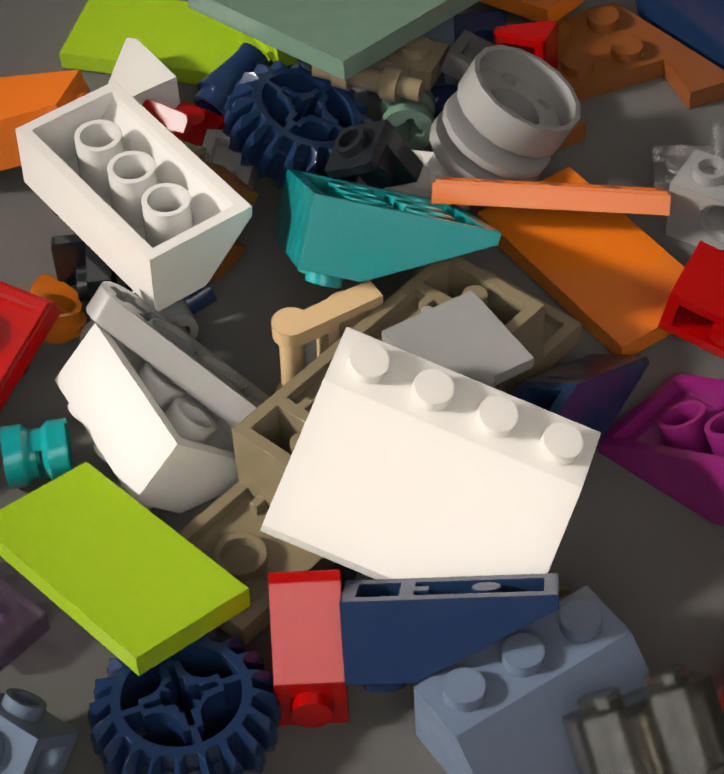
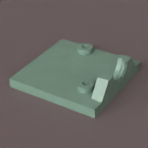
M188 0V6L195 11L346 81L480 0Z

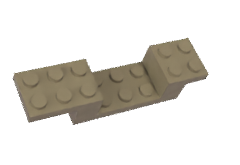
M456 256L428 264L352 329L382 341V330L420 314L423 306L435 307L473 290L534 357L533 368L495 385V389L512 395L522 380L548 371L581 340L582 323L487 269L483 270L462 257ZM341 338L231 429L238 482L178 532L249 588L251 606L218 626V628L231 637L238 635L244 646L270 624L268 573L329 570L336 564L331 560L260 530Z

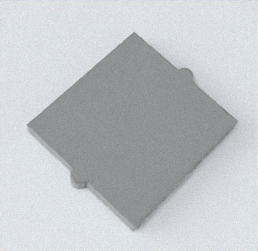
M473 290L435 307L423 306L420 314L382 330L383 342L495 388V385L534 367V357Z

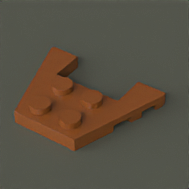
M616 2L597 5L591 9L570 14L558 20L557 71L573 87L579 101L659 77L665 78L689 109L724 99L723 69ZM581 116L560 148L586 140V123Z

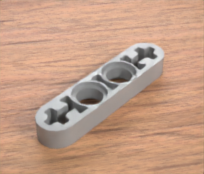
M103 281L86 307L87 314L99 326L232 428L270 397L140 297L119 284Z

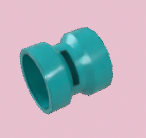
M66 418L46 420L40 428L28 429L22 424L1 427L0 437L3 466L9 489L28 487L34 479L48 478L52 481L74 469L71 439Z

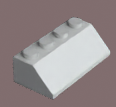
M116 81L15 129L24 182L143 301L158 312L208 284L253 215L252 206Z

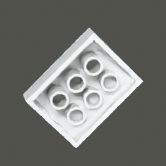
M346 327L260 531L374 579L545 574L549 572L584 485L601 432Z

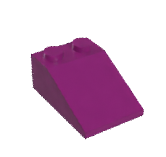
M674 373L611 428L597 448L603 456L713 524L724 526V380Z

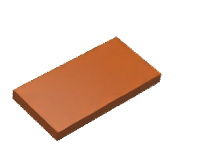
M570 166L539 181L589 184ZM491 206L477 212V218L501 232L499 245L497 246L570 315L581 322L582 326L613 355H635L672 335L659 328L658 325L670 292L685 267L624 213Z

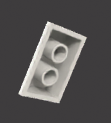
M94 323L54 380L69 402L68 410L84 425L95 442L93 445L95 452L109 464L121 483L120 488L148 510L154 507L180 514L223 495L238 482L232 427L101 326Z

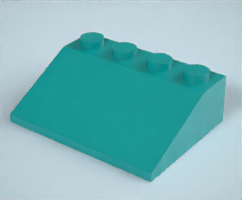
M288 168L273 232V238L284 250V254L288 255L291 259V263H294L298 268L297 271L306 274V281L332 288H342L344 279L363 282L497 246L501 236L500 231L458 205L431 203V198L341 179H332L331 177Z

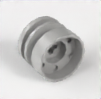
M505 45L485 47L476 55L459 81L458 91L447 100L443 111L432 123L429 141L436 158L453 177L537 181L541 172L549 164L551 155L561 147L580 120L581 104L573 87L561 73L540 57L516 47Z

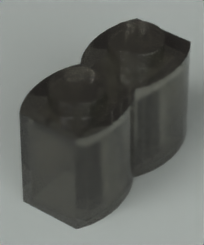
M685 663L667 665L646 673L643 676L646 685L625 695H621L619 687L604 688L583 695L577 699L579 710L561 718L579 774H705L724 766V714L711 674L694 670L688 671Z

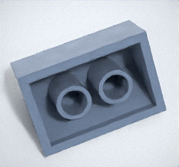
M588 585L560 600L558 610L456 662L414 686L416 736L447 774H600L672 729V718L632 632Z

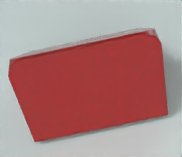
M546 20L496 26L494 29V45L520 48L540 57L557 70L558 21Z

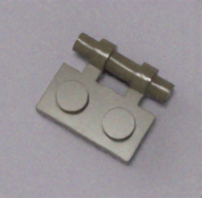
M422 35L346 81L312 66V76L330 80L332 87L350 91L355 86L378 92L379 98L398 102L400 98L420 102L424 91H430L441 75L440 68L449 51V44L433 41L427 36Z

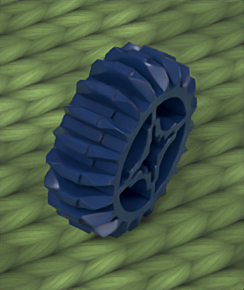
M276 60L271 67L258 64L253 72H244L242 78L237 81L234 90L230 92L225 104L226 112L224 114L225 125L223 133L230 138L228 149L241 153V165L254 166L258 169V179L268 176L277 181L278 188L280 189L284 185L287 168L330 177L325 171V167L341 128L373 121L366 116L368 106L354 101V90L347 91L332 87L330 80L313 77L312 71L305 70L299 62L288 68L281 61ZM356 175L336 179L353 182Z
M214 629L140 676L120 659L109 658L108 677L95 680L93 691L95 701L89 703L90 710L88 711V720L93 731L90 738L94 753L99 755V759L102 760L106 774H244V771L262 773L263 765L266 762L264 752L275 751V745L278 741L277 727H279V721L282 719L280 700L276 699L274 692L273 676L271 675V670H265L264 661L259 656L258 650L245 652V646L241 643L238 635L221 643L220 635ZM177 705H181L184 712L180 713ZM186 718L191 719L193 726L188 724Z

